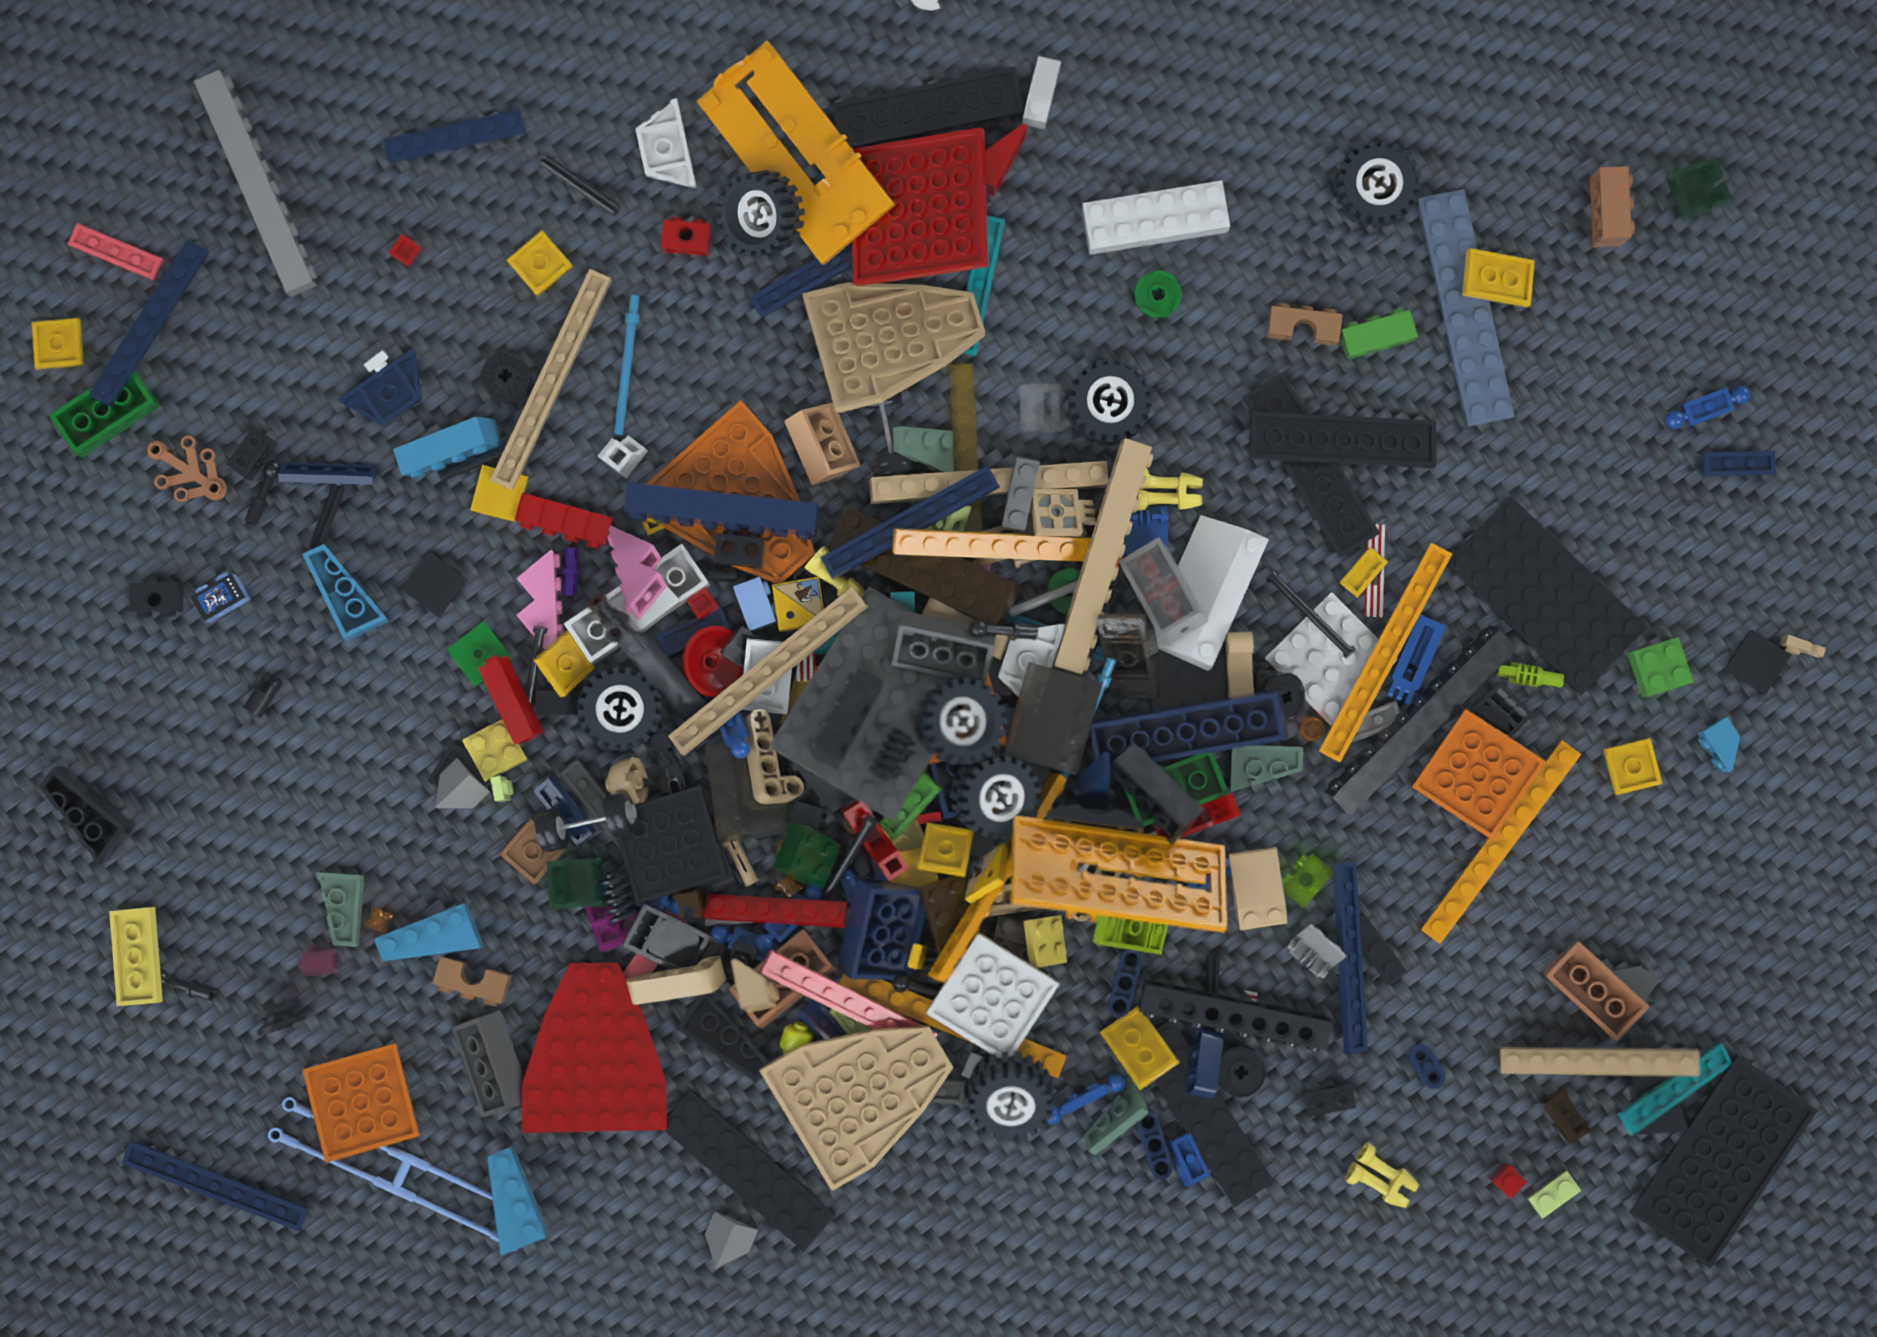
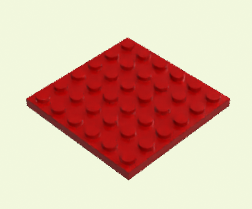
M983 128L853 149L855 153L859 152L861 154V161L896 204L852 241L853 284L855 286L988 267L985 130Z

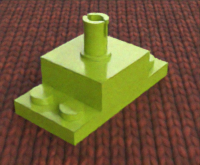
M1102 915L1096 916L1097 927L1093 943L1162 954L1168 929L1167 924Z

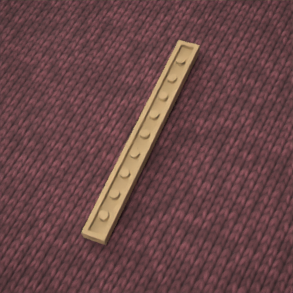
M589 269L490 479L492 482L512 491L514 490L612 282L610 277Z
M851 587L672 732L668 737L678 751L685 756L868 607L855 588Z

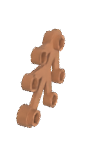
M185 436L181 440V446L186 450L188 465L170 454L168 447L164 443L153 441L148 445L147 453L152 459L157 461L164 460L183 473L168 477L165 475L157 476L154 481L157 488L166 490L170 486L193 481L202 485V487L190 490L185 488L176 489L174 498L177 501L184 503L189 499L207 496L211 500H220L226 495L227 484L218 477L215 464L216 453L208 448L202 450L200 457L202 461L206 462L208 478L200 473L196 453L197 441L195 438ZM188 439L192 440V445L190 447H186L185 445ZM155 446H159L160 451L157 454L153 453V448ZM207 452L212 453V457L210 460L205 459V454ZM162 478L166 479L164 486L159 485V481ZM214 484L218 485L216 492L211 491V487ZM181 491L186 493L184 499H179L178 497Z

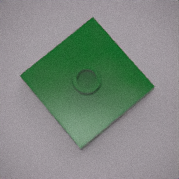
M485 621L447 649L448 653L474 687L484 682L478 668L486 664V659L498 655V657L508 656L510 661L513 660V657Z

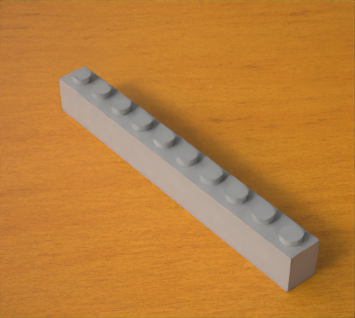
M217 70L195 80L194 83L286 293L293 297L317 286L314 280L317 278V274L313 266H308L305 257H308L304 245L302 243L299 244L296 236L299 235L297 228L293 222L289 223L286 216L290 214L285 202H280L277 195L280 193L276 181H271L268 175L271 169L266 159H261L259 154L262 151L258 140L256 138L253 139L251 136L252 125L247 117L244 118L240 111L244 108L239 97H234L231 89L234 88V84L230 76H225L220 70Z

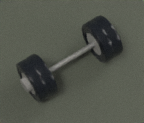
M901 392L881 403L861 407L863 409L880 408L889 454L872 460L874 477L910 475L916 472L914 461L897 452L894 453L885 411L886 406L902 401Z
M627 792L608 795L604 800L605 816L569 824L566 823L562 811L557 807L540 810L535 815V831L538 842L545 852L562 850L568 846L569 828L606 820L610 832L615 837L633 834L637 830V812L634 802Z

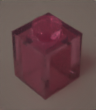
M336 949L303 953V958H300L301 971L305 972V977L338 973Z

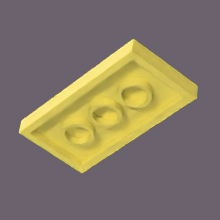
M155 907L109 911L117 1006L163 1002Z

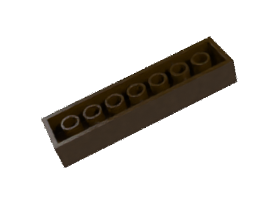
M847 507L827 549L831 552L883 522ZM893 547L859 565L927 598H933L975 620H984L987 625L1003 626L1021 589L1017 583L956 556L894 554L892 552Z

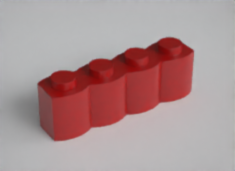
M525 493L521 494L514 519L516 522H519V527L531 531L533 527L541 528V533L555 537L556 533L565 535L564 540L578 543L579 539L587 541V546L600 549L601 545L607 547V536L610 534L609 528L614 524V519L611 517Z

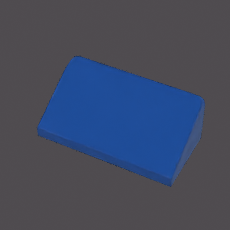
M1191 1132L1165 1142L1184 1186H1191L1210 1176Z

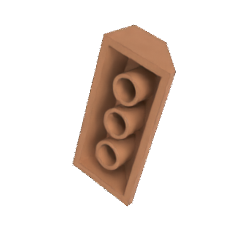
M804 929L775 951L825 977H828L837 970ZM764 961L753 970L772 982L773 986H777L779 1000H776L777 1007L747 1012L757 1027L761 1029L804 996V994L760 973L759 970ZM734 984L729 990L739 1002L737 987Z
M1579 941L1560 953L1542 972L1615 1041H1618L1650 1007Z

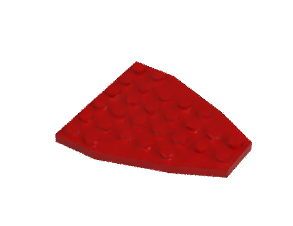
M618 963L569 964L545 1013L522 1083V1133L667 1130V1081L643 1011L639 1004L635 1005L632 1003L626 982L627 979Z

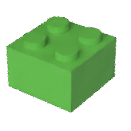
M1679 637L1627 653L1642 698L1693 683Z

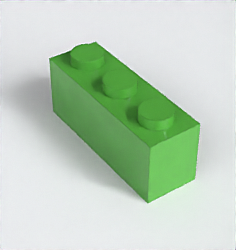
M1402 308L1389 312L1387 317L1380 318V315L1369 317L1366 319V323L1359 325L1357 321L1348 323L1340 331V339L1347 360L1412 342L1418 337L1410 310L1403 312Z

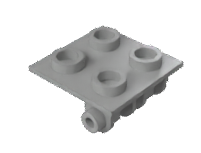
M1311 924L1293 937L1287 945L1289 953L1297 960L1300 959V963L1309 957L1310 959L1305 967L1308 968L1312 964L1309 970L1317 978L1320 976L1322 979L1329 973L1328 970L1347 956L1338 945L1332 943L1323 935L1321 930Z

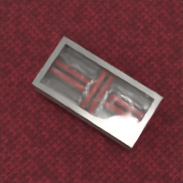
M1160 537L1119 561L1158 635L1167 646L1209 622L1169 549Z

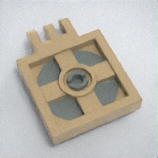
M1034 489L1031 510L1035 536H1081L1083 533L1082 525H1095L1096 518L1091 517L1095 515V510L1085 509L1094 506L1093 500H1079L1077 489Z

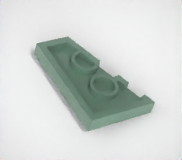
M901 426L893 427L895 452L914 462L918 461L926 465L932 471L940 473L955 472L953 431Z
M1251 745L1231 749L1230 792L1303 771V747Z
M316 872L323 892L321 896L326 905L327 922L333 945L359 947L364 875Z
M1133 1080L1127 1084L1130 1087L1122 1097L1118 1095L1113 1101L1115 1105L1109 1113H1103L1084 1135L1088 1151L1093 1155L1105 1149L1112 1141L1124 1134L1127 1129L1142 1120L1149 1113L1142 1091L1139 1090Z

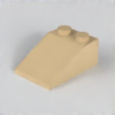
M1276 847L1229 854L1235 915L1240 930L1286 924V905Z

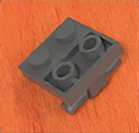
M998 916L992 941L1029 963L1024 922Z

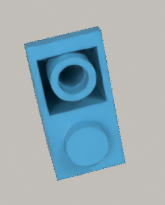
M1722 717L1697 733L1700 736L1698 740L1704 750H1709L1713 757L1711 761L1715 768L1726 773L1733 770L1740 736L1729 718Z

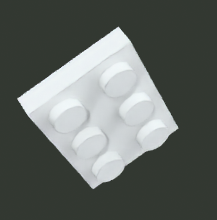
M747 638L744 674L783 642ZM792 669L741 710L754 711L755 709H763L769 713L787 714Z

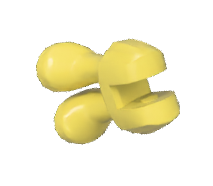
M1145 469L1143 476L1146 477V482L1143 489L1168 488L1176 489V493H1154L1139 490L1137 495L1139 505L1136 511H1143L1149 505L1176 504L1178 509H1188L1202 505V496L1186 494V488H1202L1203 478L1182 472L1179 477H1157L1150 475L1148 469Z
M825 546L804 567L810 573L832 584L838 590L837 595L839 597L851 587L855 588L861 598L866 592L852 577L849 579L842 575L835 579L830 577L821 559L822 556L830 552Z
M1367 1142L1356 1155V1160L1390 1179L1388 1183L1384 1182L1356 1162L1350 1165L1345 1181L1352 1185L1359 1181L1382 1193L1385 1202L1406 1208L1410 1200L1405 1198L1403 1194L1397 1193L1403 1185V1187L1416 1192L1420 1186L1419 1183L1404 1168H1400L1397 1171L1381 1161L1375 1155V1147Z

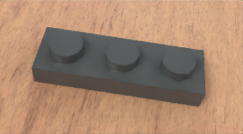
M1015 456L1001 521L1002 527L1025 531L1040 465L1039 460Z

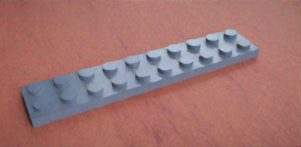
M1465 190L1419 198L1417 203L1466 426L1472 427L1514 418L1489 300L1462 296L1466 250L1469 248L1477 249Z

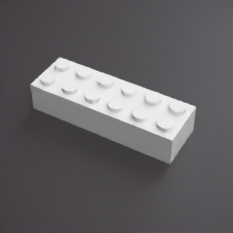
M1222 181L1087 202L1082 205L1089 255L1227 233L1230 228Z
M683 544L663 556L662 560L654 568V570L659 572L669 589L680 600L663 617L683 605L686 599L701 589L711 586ZM617 587L606 595L607 601L613 608L626 612L624 606L626 597L623 596L620 587ZM586 608L565 622L564 625L589 662L594 665L620 646L605 637V628L600 624V618L595 612Z

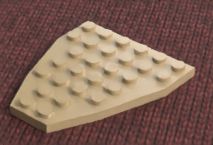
M844 283L802 294L836 413L881 403L945 367L985 336V329L972 292L926 285L877 283L855 286L853 283Z
M923 1025L872 1029L802 1044L760 1069V1072L830 1189L833 1191L873 1168L924 1112L953 1069V1065L930 1026Z

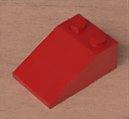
M1023 123L985 150L987 195L993 198L996 196L1026 138L1028 125Z

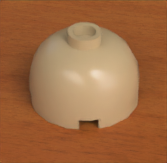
M624 758L612 765L608 778L605 781L608 792L611 794L627 792L634 804L643 803L648 797L649 786L644 787L643 778L648 779L645 767L639 758Z

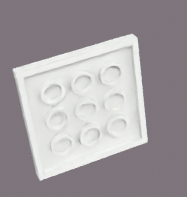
M1331 592L1314 611L1350 647L1354 646L1356 648L1349 658L1345 659L1343 657L1344 653L1307 617L1264 658L1275 671L1292 673L1302 681L1305 689V701L1330 726L1333 725L1378 641V638Z
M978 932L968 946L965 955L955 966L953 975L946 980L926 1011V1014L989 1053L995 1054L998 1058L1001 1057V1052L1008 1051V1056H1013L1059 986V982Z

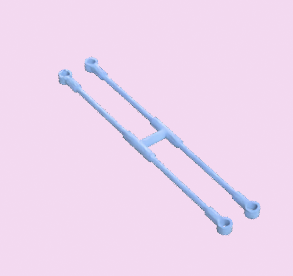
M295 1097L284 1099L282 1107L285 1111H295L308 1118H314L312 1109L298 1103ZM288 1100H292L294 1103L292 1109L287 1106ZM279 1127L271 1129L268 1133V1138L272 1142H282L292 1148H299L325 1160L322 1152L300 1143V1140L285 1134L283 1129ZM275 1130L280 1133L279 1139L273 1137ZM393 1146L381 1147L380 1149L388 1152V1155L402 1160L393 1183L379 1176L374 1177L340 1160L329 1162L373 1182V1185L410 1202H417L478 1230L499 1242L496 1230L492 1231L424 1200L416 1196V1193L401 1187L412 1165L423 1171L428 1170L493 1200L492 1193L433 1167L425 1160Z

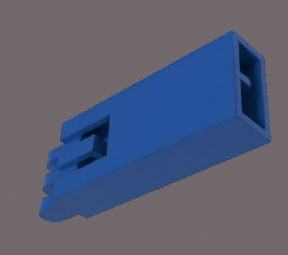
M1419 615L1389 678L1392 683L1387 696L1392 697L1395 689L1399 690L1395 699L1400 701L1403 694L1406 693L1407 696L1404 703L1410 704L1414 692L1419 691L1446 625ZM1408 663L1418 667L1412 681L1409 678L1413 671L1408 668L1406 669Z

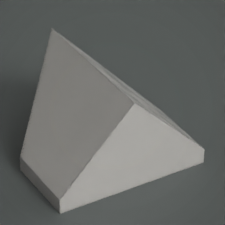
M456 758L440 774L435 808H474L490 791Z
M714 1211L705 1236L715 1268L749 1253L758 1229Z

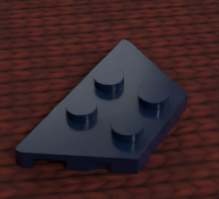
M411 349L338 398V401L384 427L422 401L415 350Z

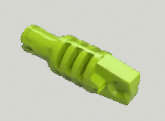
M1511 662L1510 666L1501 665L1496 671V676L1508 678V683L1532 687L1547 685L1561 688L1564 681V674L1543 671V668L1539 666Z

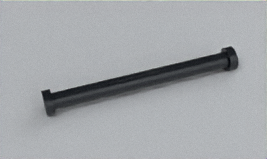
M543 429L535 444L548 442ZM506 446L445 471L442 469L438 470L441 482L444 484L447 482V479L500 459Z
M1276 570L1266 578L1269 584L1273 583L1344 653L1343 657L1345 659L1355 652L1356 648L1354 646L1350 647L1279 577V573Z
M543 626L533 627L535 636L525 692L532 708L539 667L534 662V659L542 652L544 634L548 631V628Z
M870 815L865 816L862 828L827 884L820 901L830 900L870 831L877 826L878 821Z

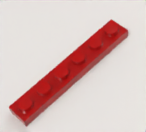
M707 894L704 917L708 920L845 928L848 904L847 902Z

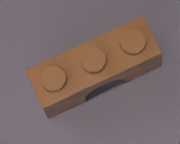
M1277 303L1269 311L1266 338L1290 340L1293 335L1294 326L1304 323L1309 325L1314 332L1313 343L1337 346L1340 340L1342 314H1338L1337 310L1323 309L1321 312L1313 311V307L1299 306V309L1290 308L1289 304Z
M440 956L432 983L438 986L437 990L451 993L452 990L461 992V997L470 1000L479 997L484 999V1004L497 1007L498 1003L502 1004L505 1002L512 975L487 969L483 980L479 984H473L465 977L467 962L448 956Z

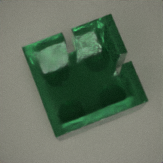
M1717 157L1672 171L1666 177L1681 222L1700 216L1704 212L1709 213L1724 208L1733 201L1726 181L1721 182L1716 187L1714 186L1715 183L1724 177Z
M602 858L547 862L550 910L605 905V896L601 894L604 891V886H599V879H603V877H597L598 874L603 873Z

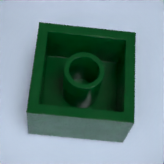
M790 823L772 867L806 886L824 888L841 845L808 825Z

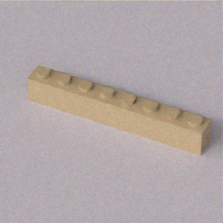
M1502 1047L1501 1073L1699 1076V1049Z

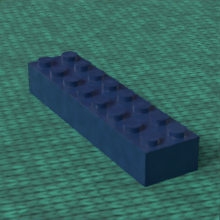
M627 482L624 511L633 521L646 522L647 518H650L658 524L670 525V521H677L680 526L693 527L695 523L701 524L704 529L717 530V526H722L729 531L740 532L741 529H748L750 533L764 535V531L772 532L773 536L787 538L788 534H794L797 536V539L811 540V536L817 537L820 508L818 503Z
M1280 689L1102 719L1089 724L1095 759L1097 760L1104 752H1109L1110 767L1133 743L1144 749L1153 762L1286 740L1289 736Z

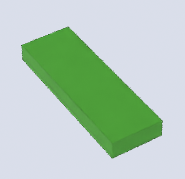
M924 772L894 821L884 816L879 821V825L894 840L898 839L943 788L927 772Z

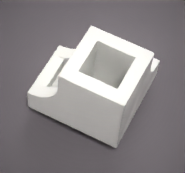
M627 436L621 442L611 438L598 457L623 477L627 478L648 450L630 436Z

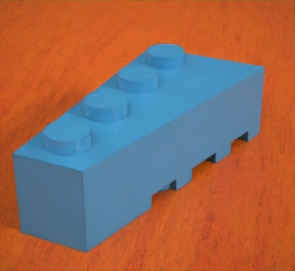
M476 416L394 448L393 451L401 475L416 479L424 476L427 471L443 469L447 464L461 462L468 457L501 447L503 444L495 420Z
M325 544L302 554L345 642L389 622Z
M468 903L458 905L374 939L382 961L484 948Z
M514 1145L489 1155L487 1159L500 1254L502 1256L547 1237L549 1232Z

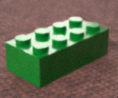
M136 368L112 408L90 397L89 393L93 388L92 386L49 416L73 453L84 458L161 407V405Z
M1213 752L1198 754L1163 768L1165 773L1173 781L1178 782L1182 789L1190 797L1196 799L1200 805L1229 794ZM1122 786L1133 817L1143 822V827L1152 824L1155 821L1154 817L1149 811H1142L1138 806L1136 795L1134 793L1128 794Z

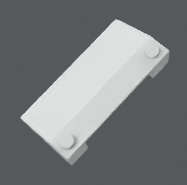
M1201 515L1178 567L1209 622L1168 646L1160 638L1152 624L1144 642L1209 671L1216 660L1269 539L1247 529Z

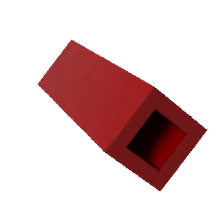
M494 655L486 659V664L478 669L514 745L526 743L543 734L544 731L508 656L498 657V655Z

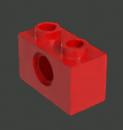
M670 217L669 220H663L662 251L665 253L710 256L712 232L710 223H706L707 221L703 219H693L692 222H685L679 217ZM684 231H691L693 233L692 238L687 241L680 238L681 234Z

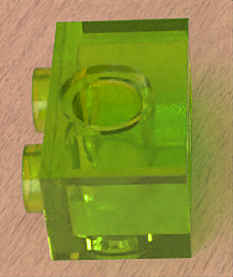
M1309 853L1307 856L1303 854L1296 862L1297 869L1293 874L1288 872L1282 879L1284 894L1301 908L1307 906L1333 874L1332 869L1313 853ZM1304 872L1308 873L1311 877V881L1307 886H1303L1299 882V877Z

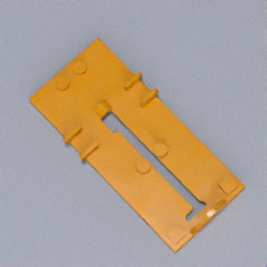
M765 41L752 54L746 55L744 60L732 65L723 74L720 73L713 83L714 86L697 100V103L750 172L762 170L776 171L780 173V177L786 176L790 179L787 184L788 186L795 185L798 190L794 194L796 197L801 196L803 202L798 203L799 209L804 208L805 215L799 217V220L804 221L803 228H798L797 231L801 233L800 237L821 264L825 265L896 205L861 161V154L854 152L846 141L847 136L845 134L841 135L769 41ZM752 71H754V76L746 83L811 166L816 164L826 177L816 185L806 175L742 90L736 88V85Z
M1015 816L1013 820L1011 903L1066 910V918L1072 919L1073 912L1090 914L1091 922H1096V916L1102 915L1225 932L1227 929L1225 845L1178 839L1171 846L1166 840L1168 837ZM1078 863L1097 865L1099 870L1134 874L1138 878L1149 876L1205 884L1206 874H1210V893L1202 889L1182 887L1181 884L1173 886L1138 881L1134 877L1123 879L1088 874L1086 870L1081 873L1077 872Z

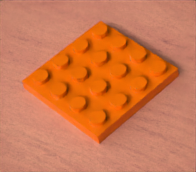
M1465 708L1412 785V788L1485 836L1493 839L1546 764V760Z
M396 1043L302 1069L325 1163L420 1136Z

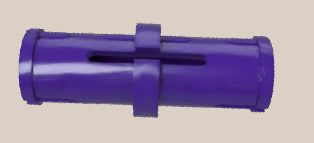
M565 548L564 569H562L561 573L563 574L562 595L577 596L578 575H580V570H578L580 549Z

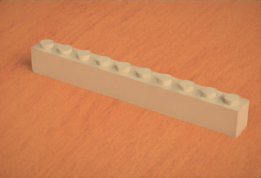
M1126 438L1121 440L1052 667L1077 675H1081L1089 667L1090 658L1088 653L1090 648L1093 649L1097 641V635H1095L1096 627L1102 624L1105 613L1101 611L1104 603H1108L1112 590L1108 588L1111 580L1114 581L1116 579L1119 567H1116L1118 557L1122 558L1126 546L1122 543L1125 535H1129L1133 522L1129 520L1132 512L1135 513L1139 505L1137 495L1139 490H1143L1146 482V477L1143 476L1145 469L1150 467L1153 460V454L1150 453L1152 447Z
M1107 461L1039 466L1034 489L1105 488L1109 481ZM1013 468L991 469L1000 488L986 496L1007 495ZM978 470L871 477L869 480L871 504L923 501Z

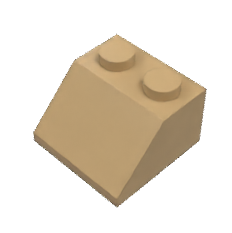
M731 960L740 1008L750 1013L777 1007L776 1000H779L777 986H773L772 982L740 961Z

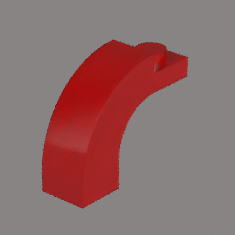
M1233 793L1201 804L1202 813L1182 837L1240 816L1241 814ZM1153 824L1157 836L1169 837L1163 828L1158 830Z
M855 800L841 810L856 835L864 824L865 816L870 815L874 817L869 807L858 800ZM878 823L870 831L863 846L888 881H891L909 869V867Z

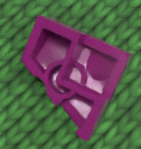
M592 905L585 906L601 952L622 944L638 912L629 918L608 922L609 919L614 917V914H606V911L612 906H607V908H595Z

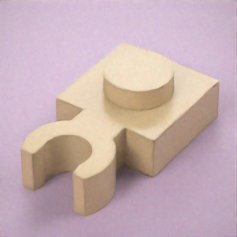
M1791 635L1782 636L1779 644L1786 647L1785 651L1794 655L1806 653L1816 658L1823 657L1826 650L1822 646L1811 644V642Z

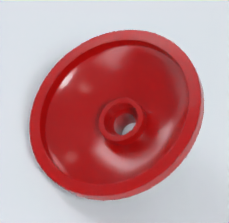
M708 626L699 629L689 638L683 650L682 669L684 676L695 690L704 696L717 697L744 674L742 667L720 653L733 634L731 630L725 627ZM706 658L709 660L708 665L705 664Z

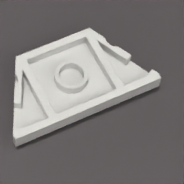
M675 98L660 112L657 111L652 115L649 121L642 123L636 128L642 162L647 177L695 188L696 183L678 100Z
M1063 624L1038 627L1036 640L1016 639L1012 641L1010 639L998 677L1036 713L1065 628Z

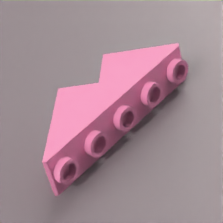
M610 526V534H608L607 538L612 548H614L611 554L615 563L618 564L615 571L618 578L622 581L619 587L623 596L626 597L624 606L628 614L634 613L637 619L640 620L667 587L659 572L654 570L662 558L652 544Z
M552 550L517 577V580L532 596L534 601L516 616L533 636H535L534 626L548 628L547 633L544 634V649L564 632L563 624L559 623V615H563L562 601H558V591H562L561 577H557V568L561 567L560 554H556Z

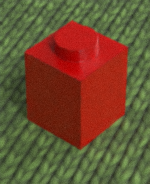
M1506 1162L1488 1178L1510 1199L1527 1183Z

